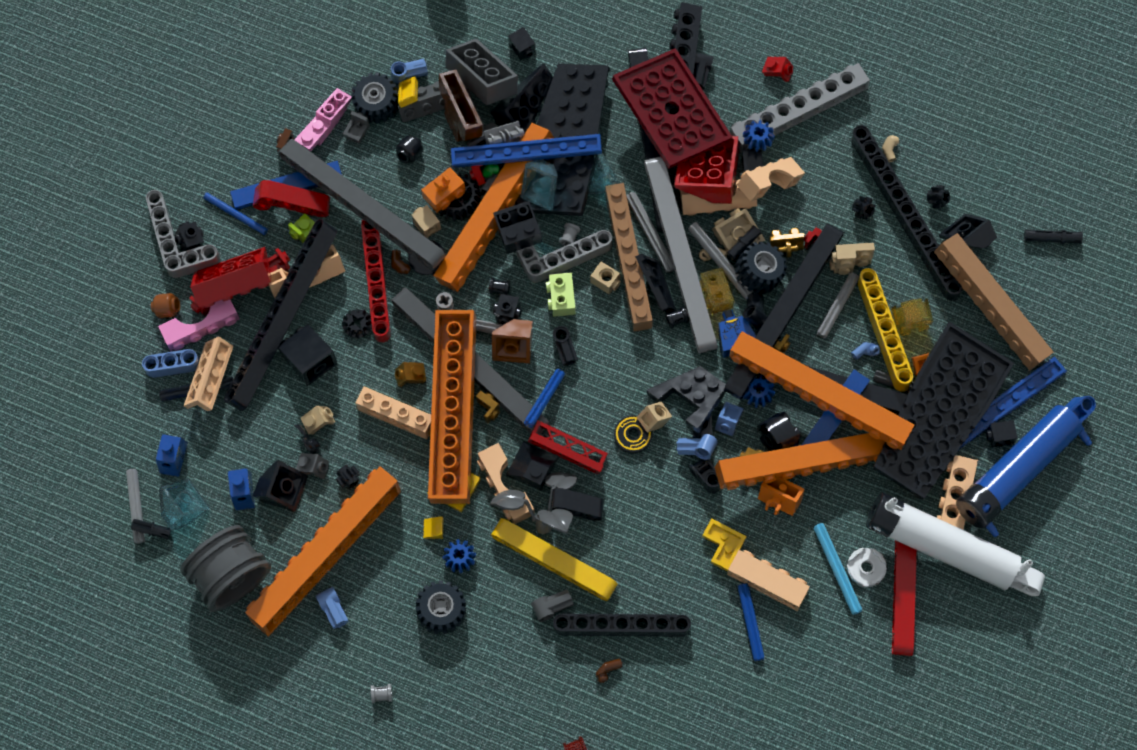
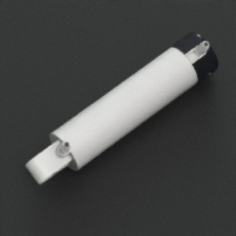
M881 492L875 499L866 520V527L885 537L892 538L1003 590L1012 587L1030 596L1040 595L1045 575L1031 568L1032 560L1029 559L1021 563L1019 555L914 508L884 492Z

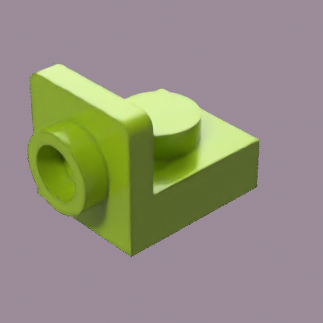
M304 213L294 224L291 222L288 224L290 236L304 243L315 222Z

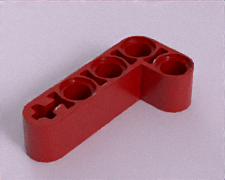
M263 180L255 188L253 208L268 210L271 206H276L316 217H327L330 196L275 181Z

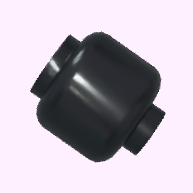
M413 136L404 137L396 146V155L404 163L415 162L423 152L421 140Z

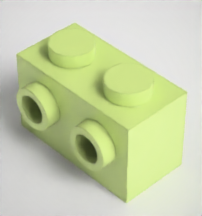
M572 273L549 275L546 289L547 293H551V299H548V309L553 311V317L576 315Z

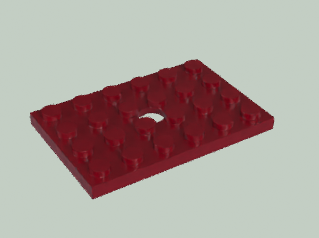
M676 48L613 75V82L668 169L732 140L733 137ZM668 103L673 106L676 105L679 110L678 113H667L665 105Z

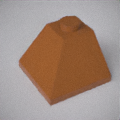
M513 319L492 332V361L530 364L533 321Z

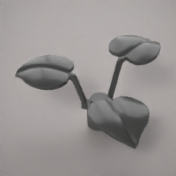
M555 472L547 475L545 485L552 487L548 509L540 510L536 515L529 501L525 499V493L518 490H506L497 494L490 502V506L494 505L506 510H517L526 504L532 516V521H536V531L538 533L546 534L555 529L567 534L573 520V515L571 512L563 509H555L551 512L552 492L555 488L568 490L573 488L577 482L576 475L564 472Z

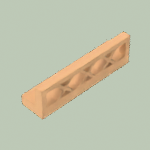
M221 337L205 342L184 403V407L187 409L198 405L208 412L213 408L233 349V345Z

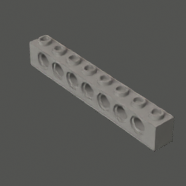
M859 63L854 66L849 65L838 74L833 73L822 82L817 81L812 87L806 90L801 89L796 95L790 98L785 97L780 103L774 106L769 105L764 111L758 114L754 113L742 122L734 123L730 129V134L732 136H739V151L742 153L743 150L749 149V144H744L743 132L746 131L745 126L751 125L752 121H755L756 124L760 119L762 124H765L763 121L771 122L769 127H773V134L777 135L868 89L870 80ZM843 81H849L850 84H845ZM827 89H833L834 92H829ZM811 97H817L818 100H813ZM795 105H801L803 107L797 108L795 107ZM779 113H785L787 115L781 116L779 115Z

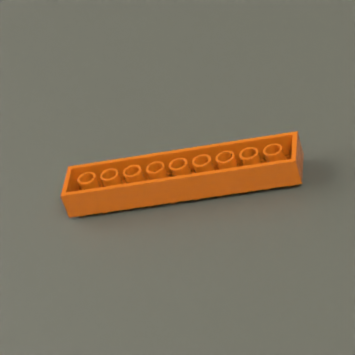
M435 310L428 499L431 504H470L476 314L474 310Z
M381 466L377 470L374 469L367 477L368 480L364 484L361 483L354 491L355 494L351 498H347L342 503V508L329 517L328 523L315 532V537L311 542L308 541L302 546L299 555L289 560L288 567L276 574L274 577L275 581L261 591V596L247 606L245 613L250 621L268 637L401 493L398 481Z

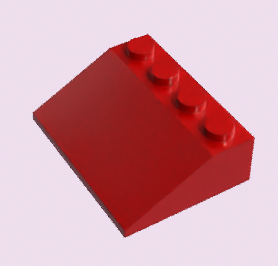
M732 136L731 141L678 164L675 188L712 203L732 204L739 158V136Z
M263 247L195 271L190 287L198 307L204 306L207 308L213 306L216 301H228L233 298V295L239 293L240 295H245L251 292L253 288L258 287V289L267 287L272 277L266 248Z

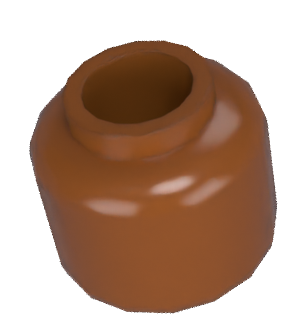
M172 293L158 294L154 297L153 302H151V311L161 319L175 317L181 307L180 300Z

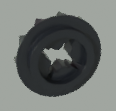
M358 308L352 311L349 310L344 315L342 322L344 332L353 338L367 335L372 328L370 314ZM353 318L357 319L358 321L362 320L360 321L361 328H359V326H357L356 324L353 325Z

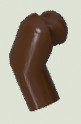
M615 659L603 663L595 674L598 682H606L609 679L607 673L622 668V661Z

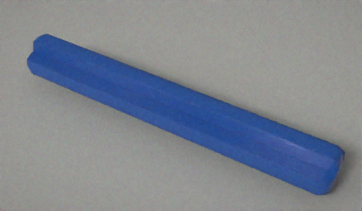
M560 369L555 370L524 421L525 426L532 428L564 378V371Z
M741 584L738 585V591L754 661H761L764 659V652L749 585Z

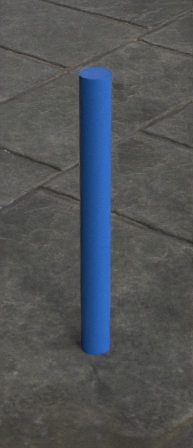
M205 193L203 199L259 233L266 235L268 232L267 228L211 194Z

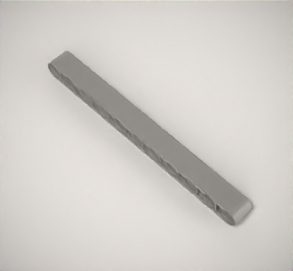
M661 156L644 160L647 177L684 306L689 317L697 351L700 354L718 349L666 164Z

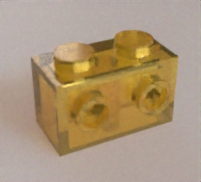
M723 268L701 273L699 282L702 292L704 291L706 296L704 300L707 309L710 308L711 313L714 314L734 308V298Z

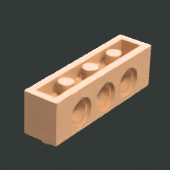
M365 386L363 387L356 401L358 411L428 439L431 433V414Z
M955 455L953 460L947 465L946 472H949L948 479L945 478L942 490H945V496L940 498L938 508L942 510L941 515H937L936 518L964 530L965 519L959 513L956 506L957 500L951 497V493L961 496L973 485L978 460ZM960 475L964 481H957L954 476ZM947 512H954L956 514V518H950L947 515Z

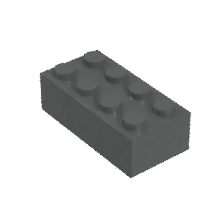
M478 39L446 49L445 68L449 71L456 69L463 84L484 104L489 105L517 94L518 75Z

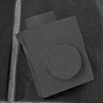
M352 111L350 114L351 120L343 132V137L360 144L370 127L369 120L364 114Z
M301 453L296 469L304 474L315 475L319 479H324L329 461L318 454Z

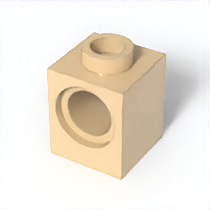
M427 205L423 208H417L412 214L413 223L426 238L441 229L440 221Z
M603 262L599 263L590 276L591 283L608 294L612 290H616L621 283L620 273ZM603 277H610L611 280H610V281H604V280H602V278H603Z
M662 401L646 406L637 416V419L647 432L662 428L672 418V415Z

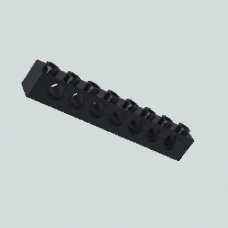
M681 2L679 8H675L673 19H676V23H673L671 34L674 37L670 41L669 50L676 48L679 54H683L680 56L693 74L702 6ZM669 103L665 105L667 113H678L679 110L676 105L673 106Z

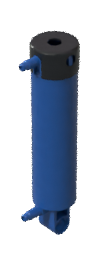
M1091 396L1075 397L1065 406H1054L975 484L971 485L957 499L956 506L961 516L976 528L982 529L986 527L993 537H997L999 533L992 521L1078 435L1087 446L1092 444L1090 437L1082 426V422L1095 410L1096 402Z

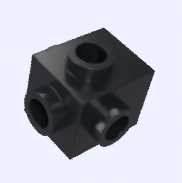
M196 222L180 224L175 233L176 243L181 246L183 252L201 247L204 243L201 227H198Z
M500 294L498 304L495 303L493 308L496 322L505 325L513 319H520L522 309L520 308L519 297Z

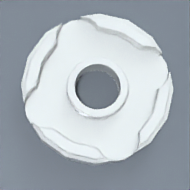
M860 548L849 557L847 563L848 575L859 586L873 587L879 584L885 577L887 569L886 560L876 549ZM869 563L872 566V570L865 572L861 565Z

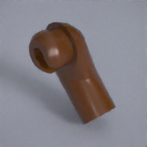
M392 250V268L399 274H408L410 272V265L405 264L401 260V251Z

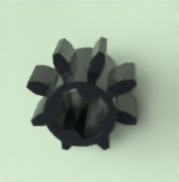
M937 185L936 187H931V190L928 191L927 201L929 204H933L932 208L940 209L941 207H946V204L949 203L950 193L948 190H944L945 186Z
M863 196L856 199L852 206V211L856 212L855 217L865 220L871 217L876 205L872 204L873 199Z
M345 465L336 473L338 476L336 478L337 483L342 488L347 486L348 489H351L360 481L358 478L360 473L354 465L351 468Z

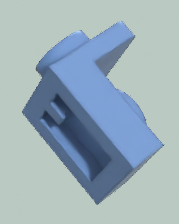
M725 402L718 416L715 430L733 436L736 425L743 413V408Z

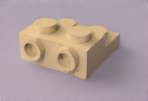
M738 208L729 213L731 217L727 220L721 218L714 222L715 227L712 228V231L727 251L738 242L740 236L743 237L753 225L756 226L746 208L742 211ZM761 234L755 239L754 242L758 244L759 242L765 241V239Z
M874 243L836 245L835 251L831 253L830 270H834V273H839L840 275H847L853 272L854 265L864 267L871 264L875 251Z

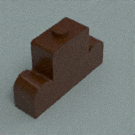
M457 70L439 74V90L442 98L445 100V118L456 141H468L482 137L483 124Z

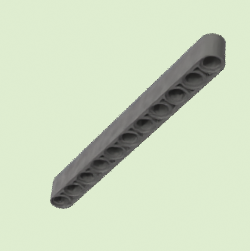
M290 139L278 152L279 156L286 163L430 270H434L446 257L441 248L294 139Z
M404 287L391 300L392 304L434 343L435 314ZM475 352L474 382L485 392L494 396L495 401L531 435L534 426L529 428L525 426L524 421L533 406ZM541 414L538 420L550 426L549 421ZM539 426L536 433L541 435L546 429Z

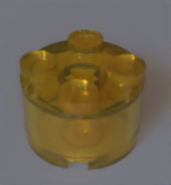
M922 298L900 303L901 307L897 309L896 305L891 308L892 317L900 336L908 335L914 329H918L919 332L930 329L929 326L934 322L929 302L926 298L924 302H922Z

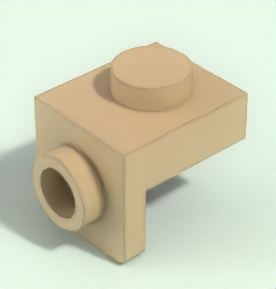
M315 406L301 417L308 434L312 435L326 424L332 425L335 423L333 413L327 406Z

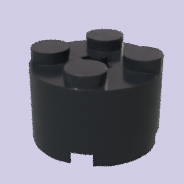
M786 412L776 413L757 425V432L761 431L762 434L759 437L760 441L767 451L799 445L801 433L798 428L793 427Z

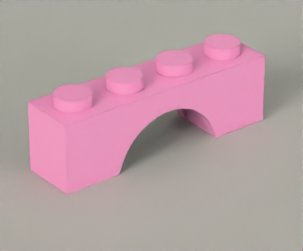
M219 300L213 306H210L208 315L199 323L184 324L174 318L158 327L169 350L177 351L190 342L199 341L207 334L216 333L224 326L235 324L239 320V316L231 300Z

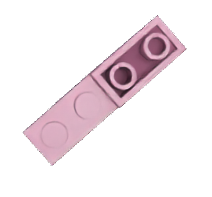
M337 88L316 111L314 119L296 137L295 141L310 152L317 144L320 146L343 116L352 100L351 96Z

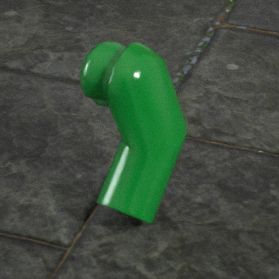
M498 164L480 166L482 175L485 178H490L493 174L499 173Z

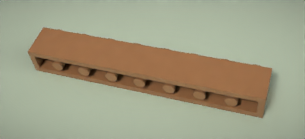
M624 183L605 186V196L633 331L652 329L653 320L643 272L635 257L639 253Z
M958 233L944 241L934 251L939 260L943 262L950 273L956 278L1029 371L1054 353Z

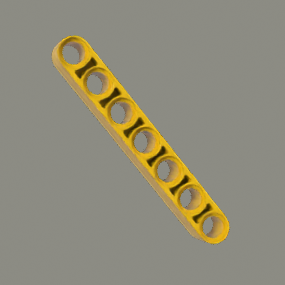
M865 268L860 273L857 283L893 386L896 390L905 392L910 388L913 373L878 276L873 269ZM869 295H875L877 298H872ZM881 328H887L889 331H883ZM888 344H891V345H893L895 348H890V347H888L887 345H888ZM893 361H898L901 364L897 365ZM899 378H904L907 382H903Z
M501 518L491 533V537L604 601L609 600L618 585L612 578L506 519Z

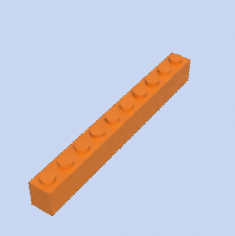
M531 123L520 142L552 139L554 137L550 130ZM544 159L505 163L433 275L441 285L458 292L465 284L466 278L475 268L478 259L484 254L487 245L495 237V233L498 230L493 213L515 205L517 198L523 193L526 184L534 176L535 170Z
M741 331L730 350L729 357L735 363L744 364L753 373H760L766 376L765 378L768 381L781 384L788 392H795L803 400L814 402L821 410H828L834 413L838 419L847 420L856 429H863L869 432L871 437L878 440L882 439L893 449L898 448L902 450L914 428L913 423Z
M869 433L719 460L715 466V471L720 489L727 488V490H733L740 485L749 487L762 481L771 483L778 478L787 480L799 474L808 476L815 471L824 473L830 471L831 468L845 469L853 464L862 466L869 461L876 462L885 441L875 439Z

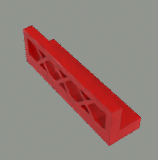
M537 420L528 439L529 443L597 475L601 472L608 454ZM539 426L547 430L549 437L545 438L536 433ZM563 437L566 445L562 446L554 442L553 438ZM580 445L584 454L573 451L570 446ZM595 452L602 457L598 463L590 459L588 454Z

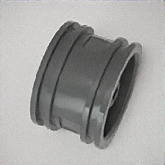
M234 525L219 531L200 544L181 565L180 572L186 577L189 584H195L202 593L201 600L204 604H207L209 611L217 612L233 605L254 590L270 572L271 564L261 552L257 553L251 546L250 536L245 533L243 527Z

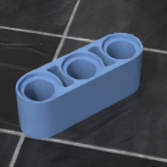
M191 349L146 356L142 361V367L146 374L152 378L196 371L199 358L196 352ZM189 358H194L192 363H186ZM170 361H175L174 365L167 366ZM151 364H156L155 368L148 369Z

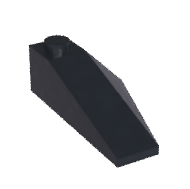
M541 64L517 86V94L502 99L490 112L499 126L519 121L520 129H523L525 134L531 123L536 124L535 118L542 109L541 103L543 98L547 96L553 79L545 64Z

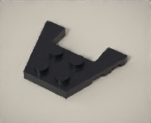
M699 366L649 388L647 395L658 403L664 401L672 393H676L697 409L696 412L686 419V425L699 434L703 429L704 422L709 420L710 413L714 407L718 406L725 395L724 387L726 384L702 366Z

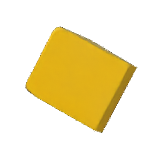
M443 517L424 519L423 539H443Z

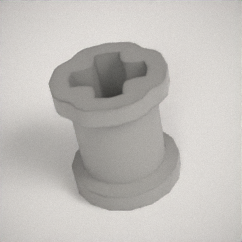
M571 223L564 225L563 236L559 238V243L564 246L573 243L581 230L577 225Z
M443 292L436 297L438 310H453V298L449 293Z
M391 684L384 687L371 686L372 704L376 703V701L388 700L392 702Z

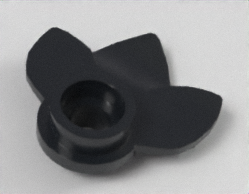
M294 425L303 435L302 441L306 449L311 454L319 453L320 443L314 437L311 439L301 425Z

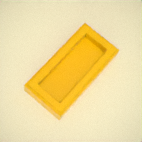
M413 76L399 82V106L402 108L417 102L418 80L416 77Z

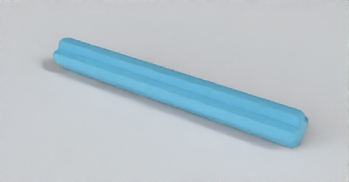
M823 523L814 526V531L849 609L853 615L858 614L862 611V607Z

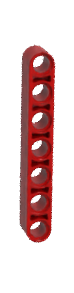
M362 220L361 227L372 330L375 339L378 342L384 343L390 339L391 329L380 232L375 228L367 229L369 224ZM371 242L377 243L375 246H368ZM373 259L379 260L375 264L370 263ZM380 277L378 281H372V278ZM376 294H382L381 298H373ZM379 311L384 312L382 316L375 315ZM380 329L386 330L383 334L377 333Z
M896 540L892 655L913 656L917 550Z

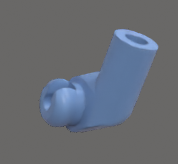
M864 342L852 351L851 355L855 360H858L863 355H879L881 349L877 344Z

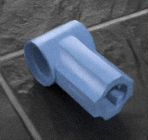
M424 59L407 63L399 61L391 66V79L398 85L399 82L413 76L417 78L428 75Z
M703 434L701 438H679L677 441V452L679 455H696L702 460H708L711 458L718 442L710 434Z
M333 587L315 595L333 629L340 628L349 622Z

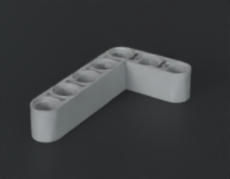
M151 190L147 193L146 201L164 266L171 277L178 278L192 274L197 270L220 262V255L216 247L211 244L180 253L162 193L159 190ZM155 199H160L157 203H152ZM164 215L162 219H157L158 216ZM163 232H169L167 235L162 236ZM173 248L171 252H166L167 249ZM209 254H214L213 257L207 258ZM191 259H196L194 263H189ZM178 264L175 269H171L172 265Z
M601 230L542 257H539L534 246L515 251L528 279L533 283H538L548 279L549 275L559 274L607 253L612 248V235L607 230ZM602 239L608 240V242L605 244H602L599 241ZM584 247H590L591 250H590V251H584L583 248H584ZM525 254H531V255H532V257H530V258H525V257H523V256H524ZM568 254L574 255V257L571 259H568L565 256ZM550 262H556V263H557L556 266H550V265H548V264H549ZM534 269L540 270L538 274L531 273Z

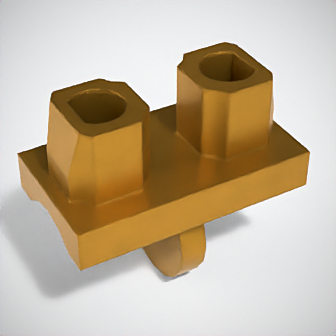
M798 228L789 230V234L782 235L781 231L775 230L771 232L770 244L772 247L776 246L778 252H786V257L788 258L791 257V252L804 250V233H800Z

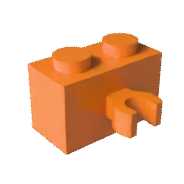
M450 167L421 189L425 201L437 213L440 210L446 209L455 198H460L466 189L464 181Z
M778 478L771 483L763 481L758 499L766 503V511L769 507H774V515H777L781 510L793 516L801 504L805 489L783 478Z

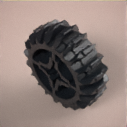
M460 172L457 174L464 181L466 189L460 200L455 198L446 209L439 211V215H445L447 220L452 217L454 222L456 218H460L463 221V216L469 219L470 213L473 214L480 204L479 202L482 201L480 196L482 192L481 189H478V183H474L475 180L473 181L472 178L468 179L467 173L463 177H461ZM472 194L470 201L465 205L464 200Z

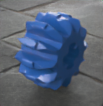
M760 119L757 124L755 121H752L751 125L745 126L746 131L743 132L744 144H749V150L754 147L755 151L758 152L759 148L765 151L766 146L771 147L775 135L773 134V127H769L768 122L762 124Z
M759 375L758 379L755 378L743 399H748V405L754 402L755 408L758 407L759 403L765 407L766 402H772L771 397L775 394V391L772 390L774 384H768L769 381L767 379L762 380V375ZM756 389H760V394L756 393Z
M459 539L456 540L457 545L450 542L449 546L451 549L444 548L446 555L443 556V560L447 561L445 566L447 568L451 567L452 572H455L458 568L459 573H463L462 568L464 567L469 571L470 567L468 564H475L473 558L476 557V553L472 552L474 550L473 545L468 546V541L466 540L461 545ZM456 555H463V558L460 559L459 557H456Z

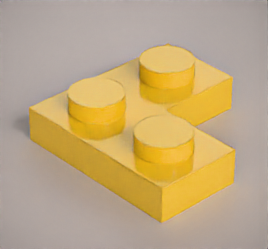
M712 518L702 535L703 538L719 546L711 563L728 572L731 563L747 536Z

